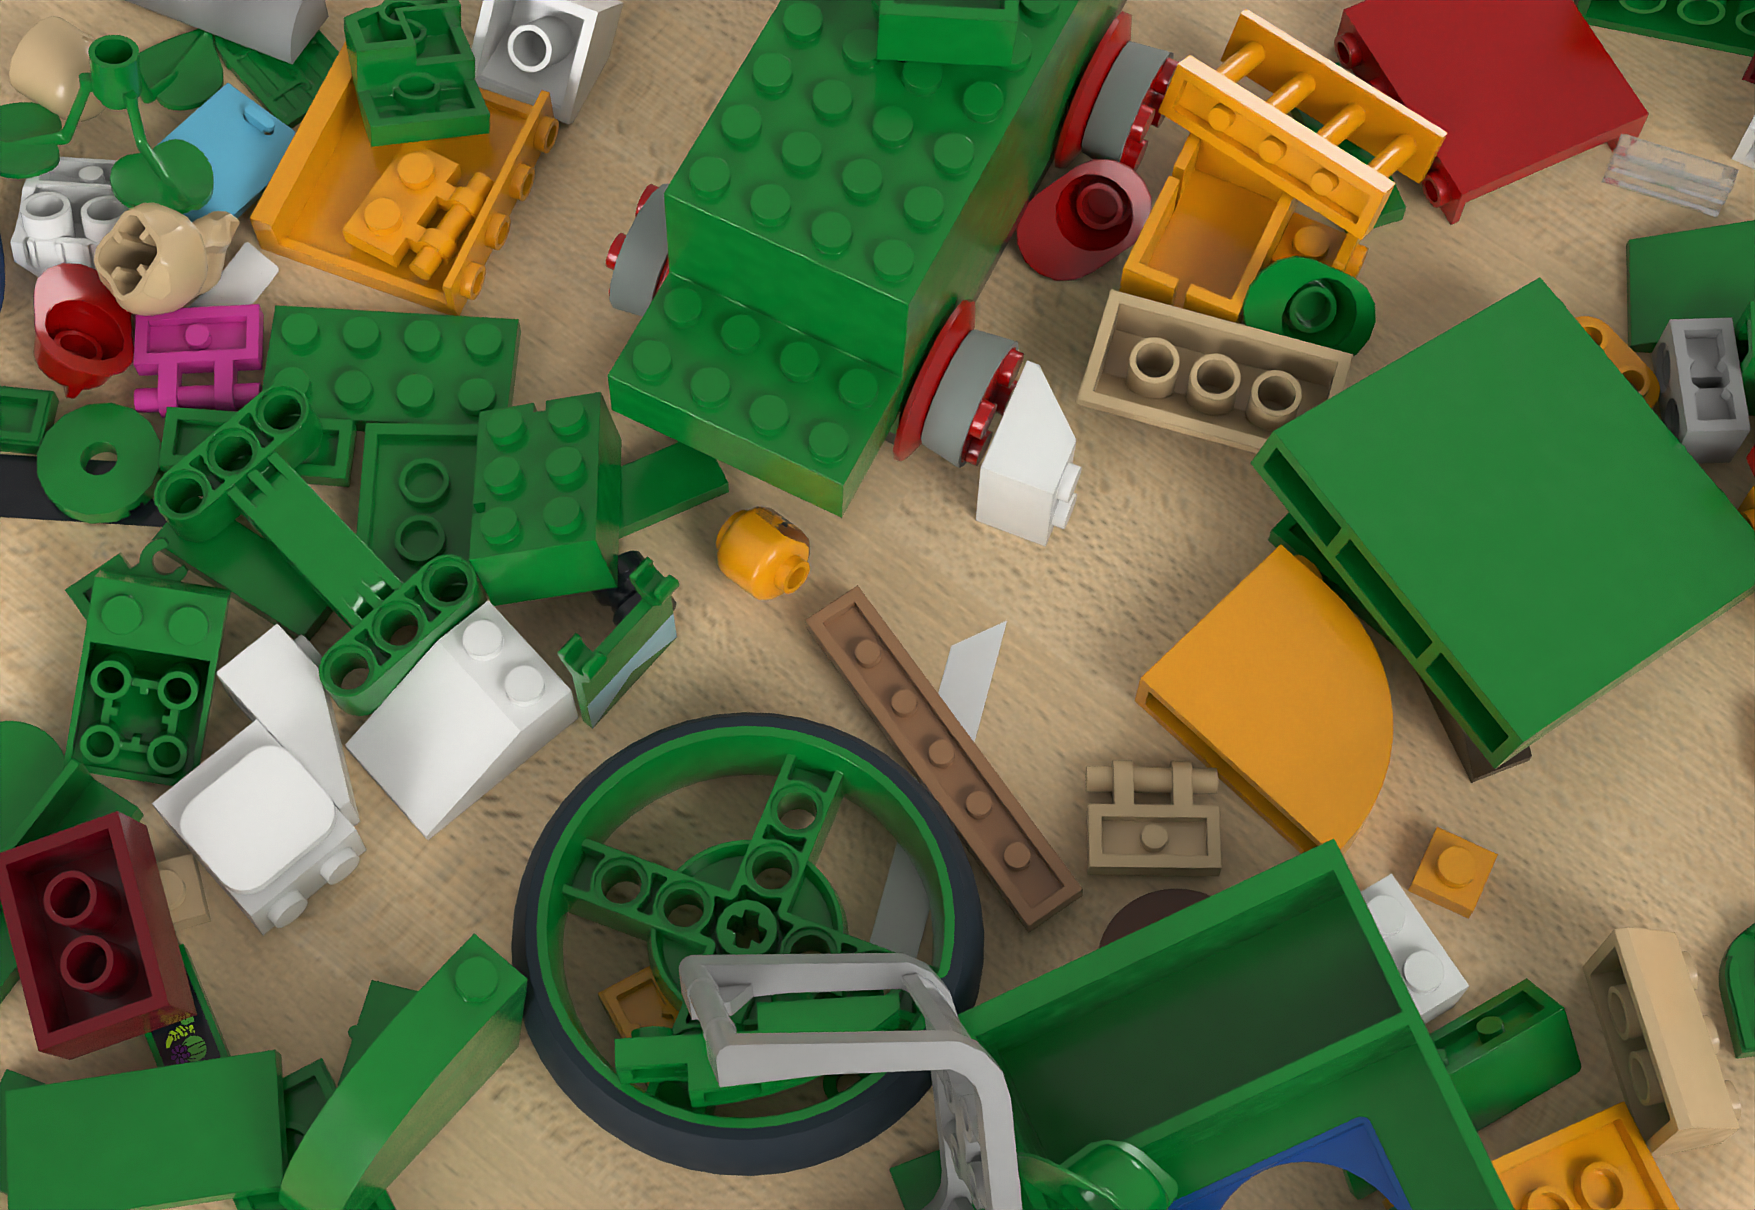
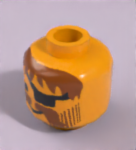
M758 506L749 510L742 509L737 511L726 520L717 535L716 548L718 549L717 560L719 569L726 577L758 600H772L783 593L791 594L804 583L809 574L810 565L807 562L810 555L809 539L801 529L772 508Z

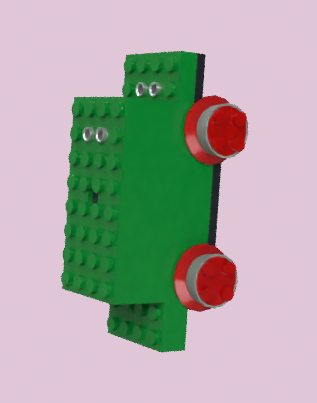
M780 0L670 184H662L660 187L649 184L637 204L636 218L627 235L619 233L610 246L605 263L607 268L614 270L610 283L609 300L615 309L642 316V319L608 374L612 410L841 518L884 441L894 445V459L900 462L907 459L923 444L958 468H961L967 462L978 466L992 438L993 432L989 431L988 428L996 412L1004 415L1018 383L1015 378L1023 362L1024 353L1018 351L1017 341L975 329V302L1054 158L1055 167L1066 169L1082 152L1092 159H1113L1130 166L1136 172L1148 146V141L1144 137L1150 125L1159 128L1165 118L1158 110L1176 67L1180 62L1173 59L1174 53L1131 41L1132 15L1124 11L1121 12L1127 0H1019L1018 25L1011 67L876 59L879 0Z

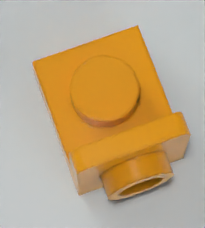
M1294 212L1275 249L1270 264L1279 259L1301 256L1315 259L1356 279L1369 248L1359 244L1360 239L1349 232L1344 233Z

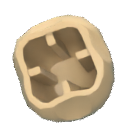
M154 202L139 204L126 210L120 216L113 229L96 247L94 264L99 279L116 298L120 307L127 312L143 316H155L174 312L181 309L194 297L208 292L219 282L226 250L240 222L235 216L226 211H213L191 222L187 216Z

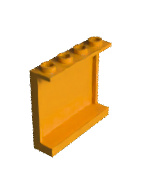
M345 41L250 216L260 248L438 312L460 316L467 300H475L483 287L486 275L485 264L492 250H500L507 239L511 224L509 216L517 200L525 201L532 189L535 178L534 166L541 152L549 153L556 141L559 121L554 118L550 92L541 90L534 106L479 87L490 113L489 133L417 142L459 164L462 178L456 184V188L459 186L466 187L476 172L487 175L494 182L474 224L469 223L457 240L458 251L448 265H440L430 280H424L414 274L409 268L410 263L418 253L409 250L396 268L347 243L342 232L345 224L405 144L371 147L360 113ZM439 208L426 226V229L436 228L447 212Z

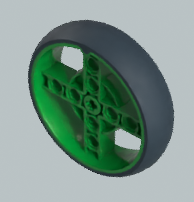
M740 712L687 720L658 730L633 742L605 760L575 787L544 827L529 857L521 879L514 909L511 953L512 966L528 979L523 1011V1021L527 1033L542 1063L557 1085L583 1113L602 1129L630 1147L660 1161L689 1170L718 1175L758 1176L804 1169L843 1156L871 1141L894 1125L921 1100L932 1086L931 1070L868 1073L847 1089L824 1101L795 1111L759 1117H724L714 1115L717 1105L692 1108L688 1092V1080L649 1082L646 1091L634 1083L620 1084L616 1069L597 1050L576 1014L568 991L563 959L564 929L568 912L646 941L649 963L655 981L666 999L679 1012L672 1028L674 1035L702 1034V1027L698 1019L692 1020L681 993L679 965L687 956L801 954L810 950L818 951L822 954L896 953L849 935L848 922L842 902L832 884L815 866L844 797L876 818L894 836L910 858L927 894L931 911L933 950L932 962L928 966L940 977L950 991L957 1015L975 1007L984 963V925L975 877L961 841L947 816L929 792L907 770L870 744L834 727L804 718L775 713ZM741 775L777 776V780L751 840H736L709 847L687 860L676 871L603 844L618 827L635 813L655 800L678 789L721 777ZM796 809L806 810L815 818L812 824L798 830L788 828L780 820L786 813ZM770 868L782 869L791 877L787 884L773 890L758 885L755 879L761 872ZM632 882L641 888L636 898L627 903H613L606 898L608 891L617 883ZM681 905H694L703 912L700 920L692 926H675L668 920L671 912ZM748 927L759 930L760 944L751 940L748 949L737 947L736 932L745 936ZM891 989L886 995L899 994L900 1002L899 1027L894 1031L926 1030L925 1018L910 993L902 989ZM842 991L811 992L814 999L842 998ZM772 995L753 997L736 1013L730 1016V1019L734 1023L744 1025V1031H757V1003L771 1002Z

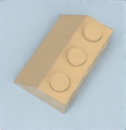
M1635 927L1614 929L1583 965V970L1625 1104L1653 1158L1721 1144L1740 1129L1738 1120L1741 1117V1105L1734 1085L1731 1081L1724 1080L1716 1057L1719 1053V1037L1716 1027L1708 1015H1702L1695 994V990L1698 987L1695 963L1687 951H1681L1675 932Z

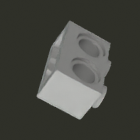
M1732 318L1670 319L1651 354L1654 374L1660 385L1658 401L1661 420L1679 442L1685 446L1697 463H1729L1751 430Z

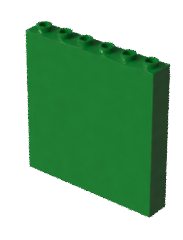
M1541 277L1277 428L1271 433L1250 463L1494 769L1755 592V530Z

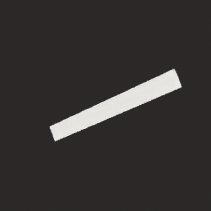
M1007 620L952 644L938 694L974 742ZM897 842L869 943L917 958L930 907L927 894L915 867Z

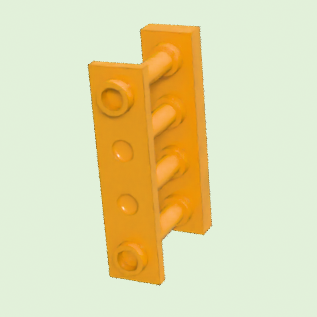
M1247 9L1240 13L1220 61L1224 63L1214 70L1189 54L1178 63L1158 110L1165 117L1360 240H1363L1373 230L1396 184L1389 177L1395 171H1399L1420 184L1424 180L1447 135V132ZM1246 76L1272 92L1273 95L1264 101L1236 83ZM1296 107L1324 126L1315 133L1287 114ZM1347 139L1375 156V158L1366 165L1337 146Z

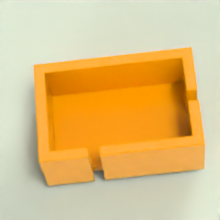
M1190 132L1173 166L1172 176H1168L1123 267L1119 292L1241 324L1243 321V302L1249 285L1261 270L1269 266L1270 260L1299 200Z

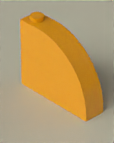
M1280 544L1140 678L1135 702L1207 768H1217L1218 778L1302 854L1335 839L1341 853L1344 855L1363 828L1386 777L1393 743L1392 701L1384 667L1372 640L1347 604L1323 582L1320 571L1310 560L1301 555L1294 556Z

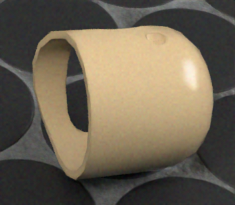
M50 16L40 20L20 40L11 58L9 69L11 85L17 92L57 114L59 118L67 120L80 88L79 75L81 73H90L88 50L91 43L96 39L61 17ZM90 92L79 122L95 118L107 108L94 96L93 92Z

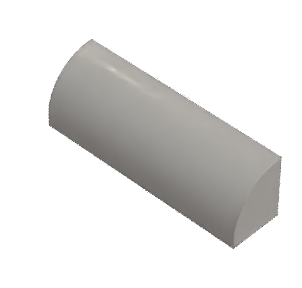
M125 0L290 64L294 63L329 17L325 0Z

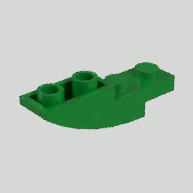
M884 990L842 991V998L814 999L811 992L774 994L771 996V1002L757 1003V1031H744V1025L740 1023H735L737 1033L894 1031L899 1027V994L884 995ZM649 1026L634 1029L631 1031V1038L614 1039L615 1068L620 1084L688 1080V1092L692 1108L729 1104L767 1096L819 1077L811 1076L719 1087L708 1060L703 1029L702 1034L674 1035L671 1028Z

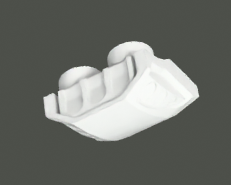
M60 157L58 166L52 171L40 176L26 178L22 188L16 227L10 241L14 262L37 277H40L47 268L62 263L82 264L96 269L94 264L96 247L113 229L120 216L130 209L115 197L110 185L111 169L118 160Z

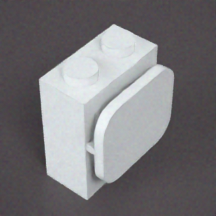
M258 719L152 803L166 825L262 935L266 934L274 926L282 928L298 918L307 907V899L326 883L333 885L346 878L357 867L360 861L359 856L366 851L357 830L334 805L327 792L300 762L277 742Z

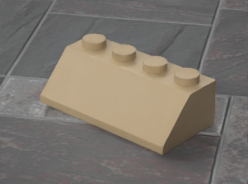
M1111 289L1079 391L1077 404L1258 453L1274 430L1344 390L1353 354Z

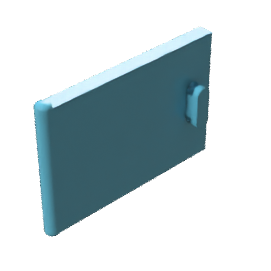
M227 83L160 142L180 139L195 145L204 153L212 166L214 190L211 199L201 209L191 210L183 215L187 216L191 222L213 211H226L236 218L240 217L262 196L296 132L231 84Z

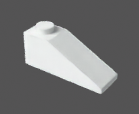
M277 623L219 669L216 674L228 696L252 722L256 719L259 720L277 742L300 762L327 792L338 810L355 826L360 821L330 694L323 686L319 676L322 656L305 636L301 634L295 640H292Z

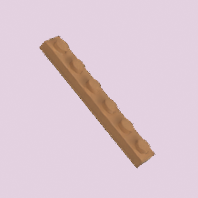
M857 585L805 619L806 628L917 781L929 792L947 816L960 840L1028 933L1082 897L1083 888L860 587Z

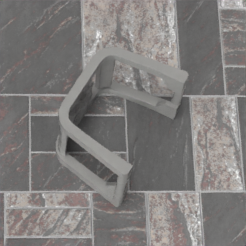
M904 953L690 955L681 961L679 965L681 993L692 1020L698 1019L703 1029L708 1060L719 1087L831 1074L931 1070L942 1174L941 1184L934 1199L922 1210H974L972 1202L977 1210H1022L1012 1104L1003 1072L990 1054L976 1040L971 1039L958 1019L950 991L927 963ZM902 989L910 993L923 1014L926 1030L737 1033L735 1023L730 1019V1016L756 996L783 993Z

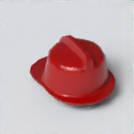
M1092 159L1077 165L1030 200L1017 226V245L1025 262L1038 274L1056 281L1077 280L1093 273L1136 243L1152 210V197L1144 180L1130 166L1113 159Z
M62 263L47 268L36 280L33 293L34 328L36 334L33 354L38 368L48 378L64 386L65 397L75 399L82 390H90L102 386L111 376L123 373L133 363L134 346L131 313L120 307L116 298L100 281L96 269L82 264Z

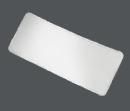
M246 242L222 271L219 282L211 290L200 295L188 308L251 305L278 273L279 268L253 245Z

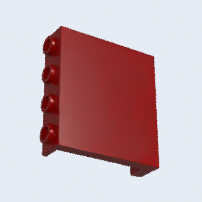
M1365 0L1343 10L1337 36L1334 40L1336 55L1344 68L1352 69L1359 79L1447 132L1434 161L1422 181V187L1427 200L1433 207H1440L1450 225L1459 222L1467 202L1605 142L1614 154L1634 146L1649 115L1572 0Z

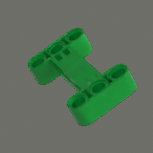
M285 383L271 385L254 397L161 477L154 491L155 505L178 536L186 541L195 543L208 541L215 537L242 514L351 629L331 646L322 657L319 666L320 681L340 709L350 715H370L375 712L441 637L487 602L486 592L471 564L461 556L452 554L435 557L405 583H402L294 471L320 445L323 437L322 423L302 390L294 385ZM300 415L299 420L290 428L276 429L278 423L286 416ZM244 455L252 456L250 462L244 468L232 472L228 471L229 465L236 458ZM192 497H203L196 509L189 513H179L185 501ZM454 583L467 584L465 593L459 599L452 602L439 601L441 592L447 586ZM412 625L419 627L417 635L409 643L400 646L390 644L393 634L403 626ZM360 668L369 669L367 679L362 685L349 690L341 688L343 679L349 672Z

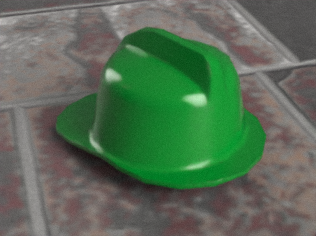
M1292 256L1279 259L1261 270L1249 285L1243 302V322L1246 326L1350 353L1355 356L1371 337L1376 323L1375 303L1367 287L1353 276L1312 258Z
M1114 1140L1091 1142L1060 1165L1031 1153H1017L1018 1172L1023 1178L1040 1192L1069 1210H1168L1176 1199L1179 1189L1176 1180L1143 1151L1126 1142Z

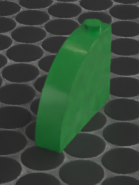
M474 933L386 1026L334 1091L305 1134L287 1167L279 1190V1203L286 1210H367L519 1047L528 979Z

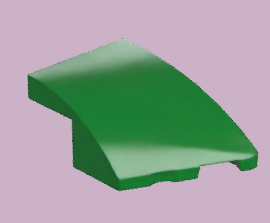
M384 0L382 4L376 7L364 8L344 17V32L352 78L360 113L371 147L489 133L490 113L475 80V57L461 27V4L459 0Z

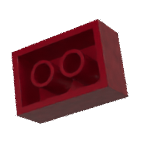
M116 811L0 853V900L39 1052L72 1060L197 1015L146 825Z

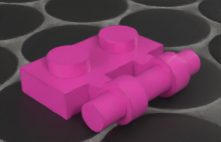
M260 305L190 307L155 316L136 314L134 367L139 376L158 375V387L136 388L134 391L135 410L138 413L160 412L161 417L165 418L167 407L238 412L239 408H243L262 392V385L260 382L238 383V371L263 370L264 315ZM214 372V385L182 386V374Z

